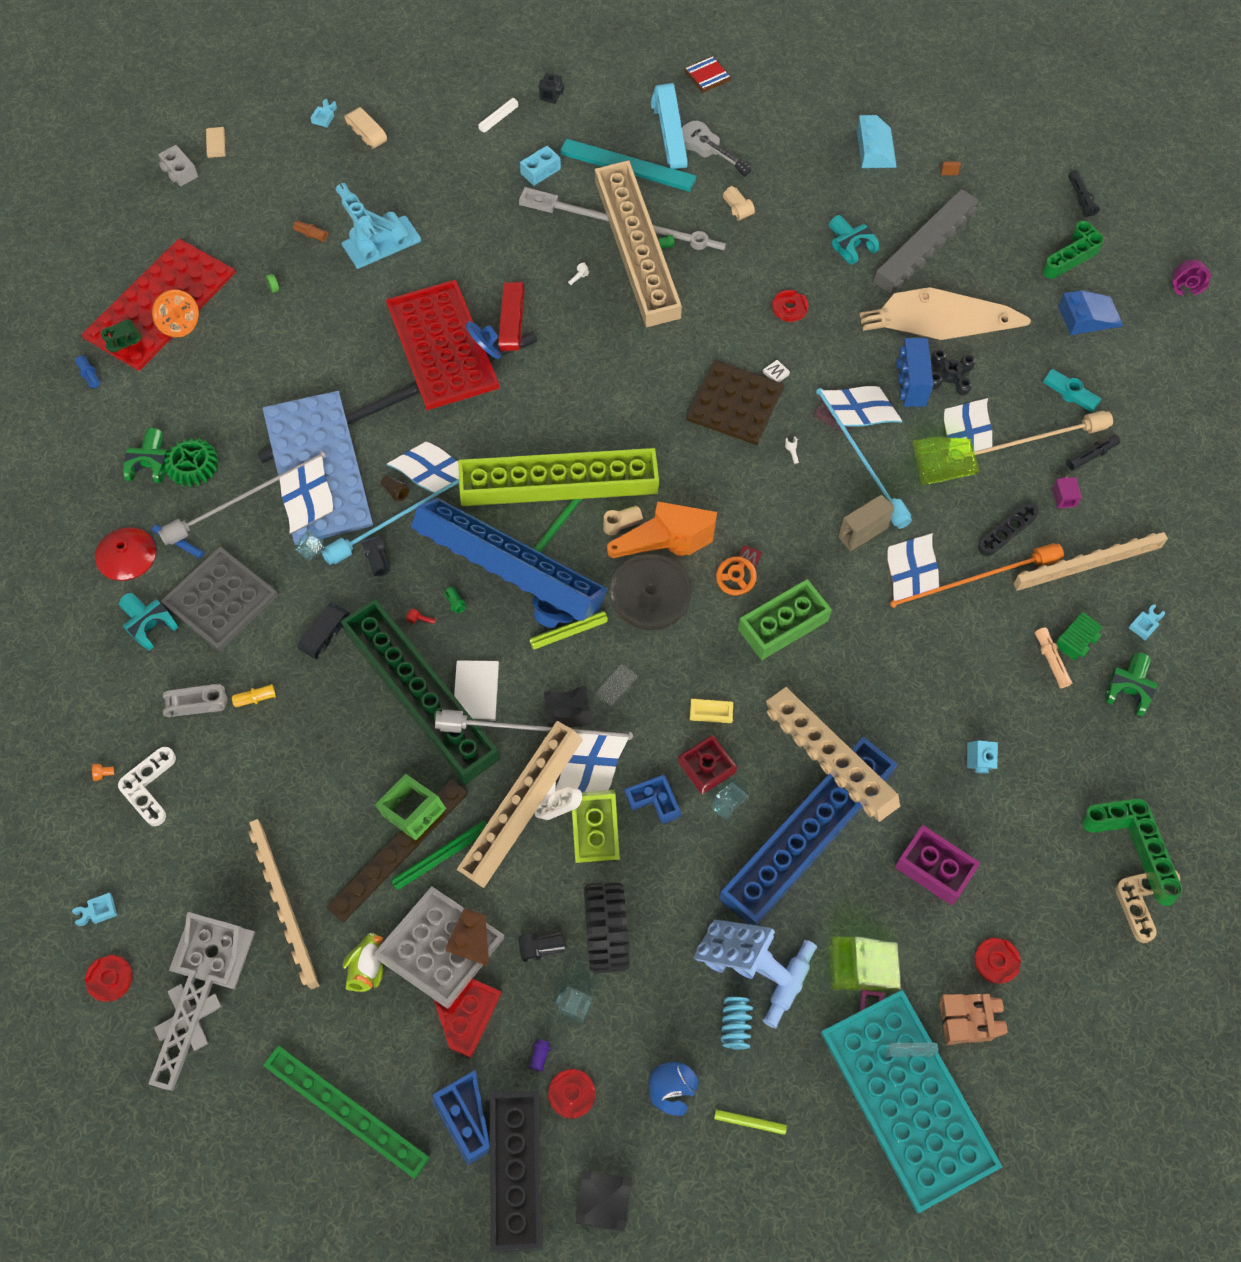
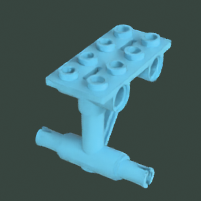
M341 183L342 187L340 184L336 187L337 193L342 198V205L350 215L354 225L349 232L350 239L343 241L342 246L357 269L421 242V237L405 215L399 218L394 212H387L383 217L365 210L363 204L355 194L350 192L345 183Z

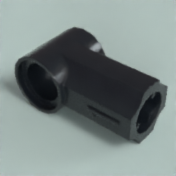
M381 536L361 541L373 575L379 577L390 572Z
M562 931L544 935L531 933L518 937L522 962H528V959L532 958L539 960L542 956L565 952Z

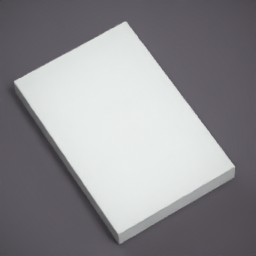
M457 661L454 696L475 721H496L499 661Z

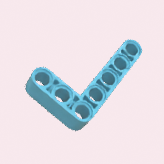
M674 84L656 85L651 98V107L654 108L653 114L659 113L667 163L670 164L671 169L687 168V155Z

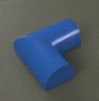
M665 774L624 789V794L631 811L653 803L658 817L663 824L673 821L681 815L680 808Z

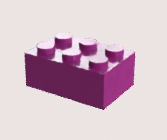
M922 825L895 868L953 906L979 867L980 862Z

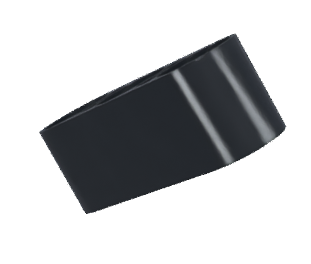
M333 602L329 603L302 636L298 643V649L317 660L321 651L324 652L332 642L330 641L332 637L336 636L343 628L340 621L348 617L350 612Z

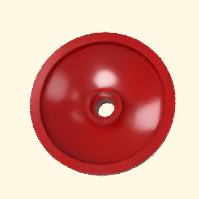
M133 527L117 529L106 535L97 546L95 563L99 571L107 578L117 581L131 580L141 576L151 567L156 557V545L152 537L141 529Z

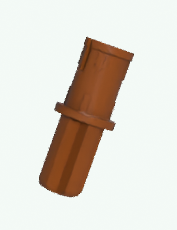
M299 220L293 223V229L305 234L307 238L312 237L323 243L328 238L327 231L316 228L314 224L308 225Z

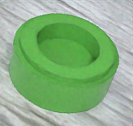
M274 274L266 275V281L271 293L278 292L279 286Z

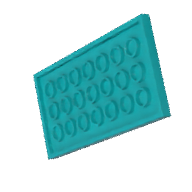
M903 990L821 1032L825 1043L917 1214L1002 1168L995 1152Z

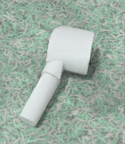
M580 263L577 266L578 273L568 282L570 285L579 278L589 274L585 263Z
M793 437V443L788 442V438H786V449L790 450L794 464L799 463L796 454L797 438Z

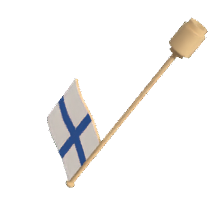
M988 398L947 408L944 412V425L948 439V456L945 458V462L950 464L951 461L1083 428L1089 434L1106 430L1113 425V418L1109 411H1099L1085 415L1079 425L992 447V428L987 412Z

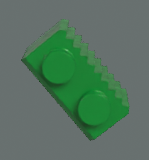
M1082 612L1058 639L1056 645L1060 651L1074 661L1079 656L1083 658L1090 650L1088 645L1091 642L1095 645L1101 638L1102 634L1099 632L1103 626Z

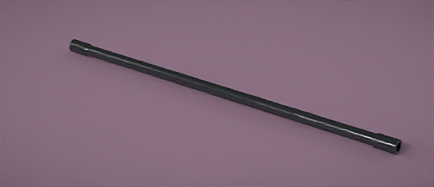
M534 332L521 336L520 348L537 342ZM504 351V352H501V353H502V356H504V355L509 354V353H511V352H513V351ZM487 353L489 361H493L496 359ZM417 384L345 415L347 425L420 393ZM272 447L257 453L262 464L274 459Z

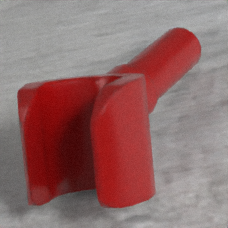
M416 609L409 610L406 615V621L415 624L417 619L431 624H435L436 619L421 615Z

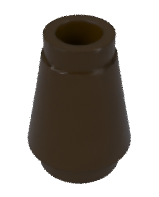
M388 475L382 478L381 485L394 500L403 501L407 498L409 494L407 484Z

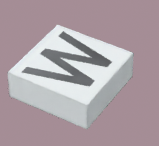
M776 360L763 369V374L771 380L780 382L789 376L790 371Z

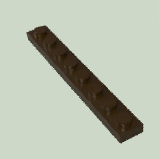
M451 779L436 794L446 807V810L416 841L401 830L326 907L343 924L468 795L455 781Z

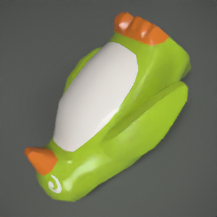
M368 933L361 943L346 955L343 962V968L348 967L346 990L365 992L372 988V982L375 988L380 984L383 976V965L375 958L374 953L381 945L383 940L381 936L375 933Z

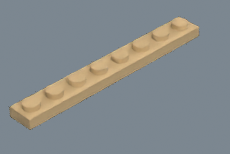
M1164 532L1159 534L1152 533L1139 540L1135 538L1122 545L1115 544L1109 549H1098L1085 556L1081 554L1071 560H1061L1048 567L1044 565L1031 572L1023 571L1018 574L1014 586L1018 591L1162 548L1168 538Z
M256 819L249 822L252 830L248 832L253 844L257 843L259 849L255 852L259 862H264L266 869L262 870L265 880L267 883L271 882L273 889L269 890L274 903L278 902L280 909L277 910V914L281 923L285 922L286 924L285 937L288 943H293L295 950L291 951L295 963H300L302 969L299 972L300 979L303 985L307 984L312 990L320 985L264 829L259 820Z

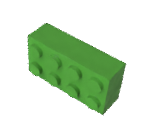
M807 579L741 617L738 630L762 661L828 622L832 609Z

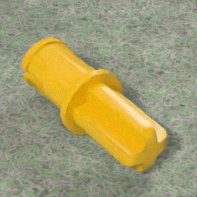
M273 684L258 689L251 688V691L233 695V705L240 707L254 702L258 704V701L275 698L276 694Z

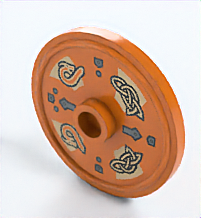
M176 289L165 291L157 297L153 304V321L156 327L165 335L171 337L185 336L195 328L198 321L199 311L197 304L184 291Z

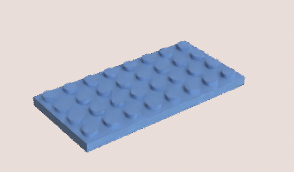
M339 391L262 407L278 476L319 455L321 451L326 455L323 459L325 478L332 495L333 512L292 533L294 544H303L372 527L373 522Z

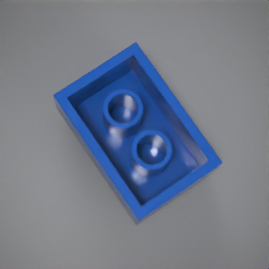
M905 338L903 346H900L899 349L900 357L896 359V369H900L898 384H901L902 387L899 391V398L903 400L904 406H927L933 388L928 338Z

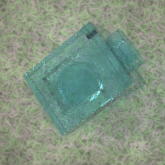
M731 782L717 794L711 808L727 821L733 811L743 804L749 795Z

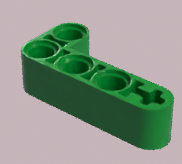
M1079 221L1071 236L1074 243L1047 258L1042 271L1043 275L1050 279L1056 278L1097 255L1104 242L1102 234L1089 222Z

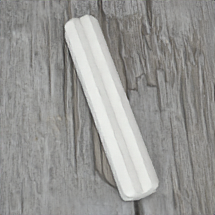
M511 98L478 124L479 130L482 132L489 130L516 109L518 101Z

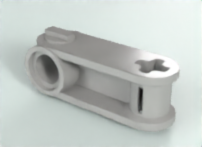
M221 684L169 690L163 693V699H165L163 715L166 717L222 711L228 704L225 687ZM215 696H219L216 700L212 701Z

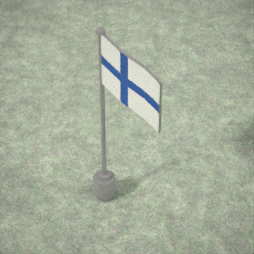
M321 451L319 455L188 523L185 520L180 521L178 518L161 527L162 529L158 533L165 545L170 543L172 545L189 536L187 533L190 531L189 526L280 480L281 494L289 517L291 535L333 512L332 495L325 478L323 459L326 455Z
M445 709L436 712L435 721L436 729L461 733L462 729H466V724L538 731H551L553 728L467 720V716L463 715V711ZM573 729L583 741L561 772L555 792L566 787L579 789L581 792L609 790L618 758L627 740L633 738V734L631 732L626 734Z

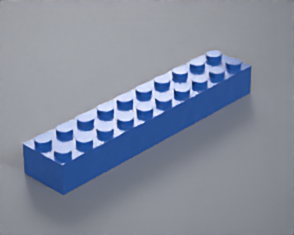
M439 498L417 507L411 528L417 530L420 535L428 536L435 543L450 548L453 553L461 554L468 558V561L483 566L486 571L501 576L504 581L518 585L521 590L536 595L539 600L551 603L556 609L571 614L576 620L584 621L600 609L608 590L607 588Z
M864 737L851 749L885 782L894 773L897 763ZM829 774L721 891L719 900L744 922L757 926L863 806L859 802H854L849 796L848 791L845 788H840L835 782L834 777Z

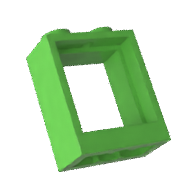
M407 774L375 804L388 821L415 841L446 810V807L436 794ZM415 790L425 797L426 800L404 820L394 813L393 810Z

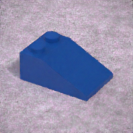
M1082 290L1063 294L1058 305L1070 335L1123 326L1110 296Z

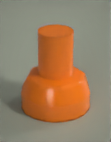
M92 764L93 781H99L103 779V776L114 775V766L102 767L101 764Z

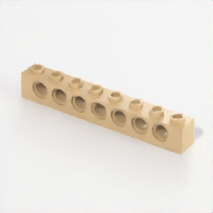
M787 687L766 701L768 716L773 721L777 720L782 730L786 734L790 733L795 743L799 747L803 746L809 757L813 761L817 760L826 774H831L840 788H845L851 799L863 806L868 816H874L880 822L900 807L898 794Z

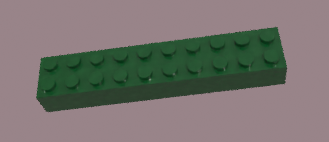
M376 599L340 621L344 633L465 785L500 760L498 749L478 725L466 724V729H462L461 733L445 732L435 728L436 712L442 711V709L463 711V715L467 716V720H474Z

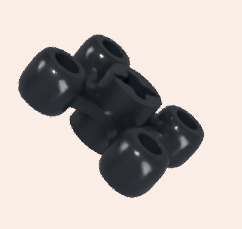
M934 350L930 358L931 363L934 366H940L941 372H932V390L938 389L943 382L955 383L957 393L967 395L971 390L972 382L968 378H963L961 372H969L974 368L976 363L974 356L966 354L958 362L952 359L947 360L944 350Z

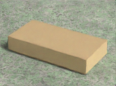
M224 127L206 128L208 158L225 156Z

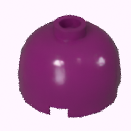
M1194 259L1185 260L1175 267L1171 276L1172 286L1178 295H1183L1182 292H1186L1181 289L1183 284L1187 288H1192L1189 292H1194V295H1198L1209 286L1211 273L1203 262Z

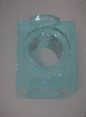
M568 986L565 992L561 991L556 1000V1005H559V1013L584 1023L593 1003V997Z

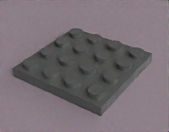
M219 547L160 602L166 609L220 652L279 595L276 590L222 547Z

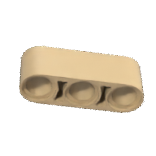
M361 107L345 115L347 124L351 125L352 129L363 137L361 139L367 145H370L371 149L387 142V136L383 129Z

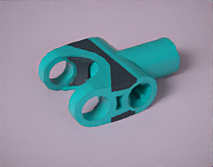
M840 215L835 216L830 221L829 227L838 236L832 240V246L851 265L858 262L855 247L869 249L872 254L879 251L877 238L865 224H861L853 229Z
M127 593L118 603L131 618L122 626L136 642L148 651L154 648L153 644L149 641L151 628L154 626H169L173 631L178 629L177 624L166 608L156 599L148 606H145L133 593Z

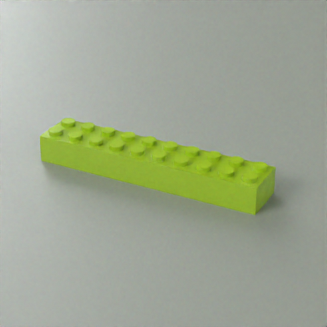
M655 448L458 460L461 506L658 494L659 488Z

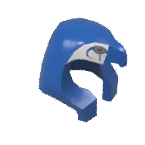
M670 1061L655 1067L650 1073L648 1080L649 1097L652 1104L667 1114L684 1116L688 1109L686 1104L681 1101L669 1102L665 1099L681 1095L694 1096L695 1093L693 1091L697 1090L699 1083L697 1076L688 1066L681 1062Z

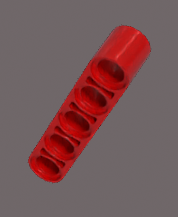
M523 281L504 283L499 329V348L501 352L520 350L524 307Z

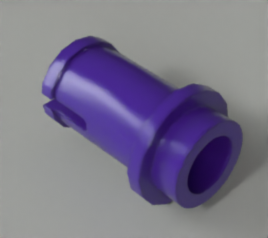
M537 1039L536 1043H533L534 1051L528 1068L543 1072L547 1053L551 1051L549 1047L550 1042Z

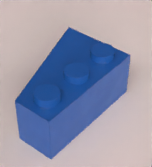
M474 1070L433 1094L432 1102L467 1166L488 1154L490 1149L476 1071Z

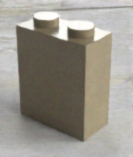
M880 495L844 517L838 536L839 539L852 551L888 529L894 512L892 503L886 500L883 495Z

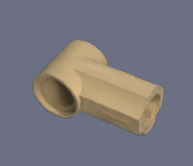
M731 186L723 193V198L731 207L732 214L738 218L737 221L755 213L752 201L750 199L746 200L737 188Z
M634 506L622 511H607L604 514L603 531L612 536L618 534L622 529L643 523L640 508Z

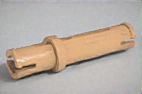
M1045 627L1037 630L1035 635L1040 643L1041 652L1045 654L1059 688L1070 686L1072 681L1058 654V647L1056 643H1053L1049 635L1048 629Z

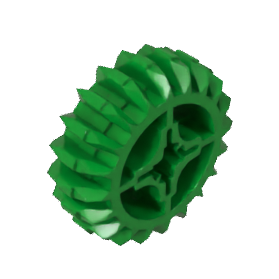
M192 437L189 441L183 439V443L180 444L176 442V447H170V452L166 453V459H164V469L168 473V477L176 485L180 483L183 488L187 484L192 488L193 483L200 487V481L207 483L206 478L213 479L212 473H217L216 467L219 466L218 455L213 446L209 445L207 441L202 442L200 438L196 441Z

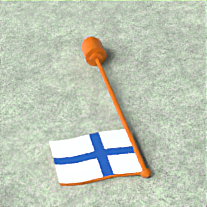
M933 533L888 547V565L893 582V600L890 602V605L895 608L898 604L1031 562L1034 565H1038V567L1048 566L1063 559L1064 552L1060 544L1051 543L1035 548L1030 559L939 587L938 566L932 547Z

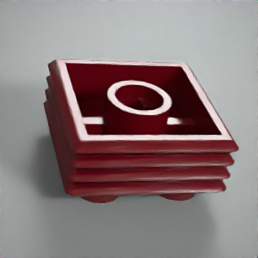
M714 735L709 736L678 756L679 765L701 794L706 793L728 779L737 770V766ZM704 762L707 764L711 763V767L703 766Z

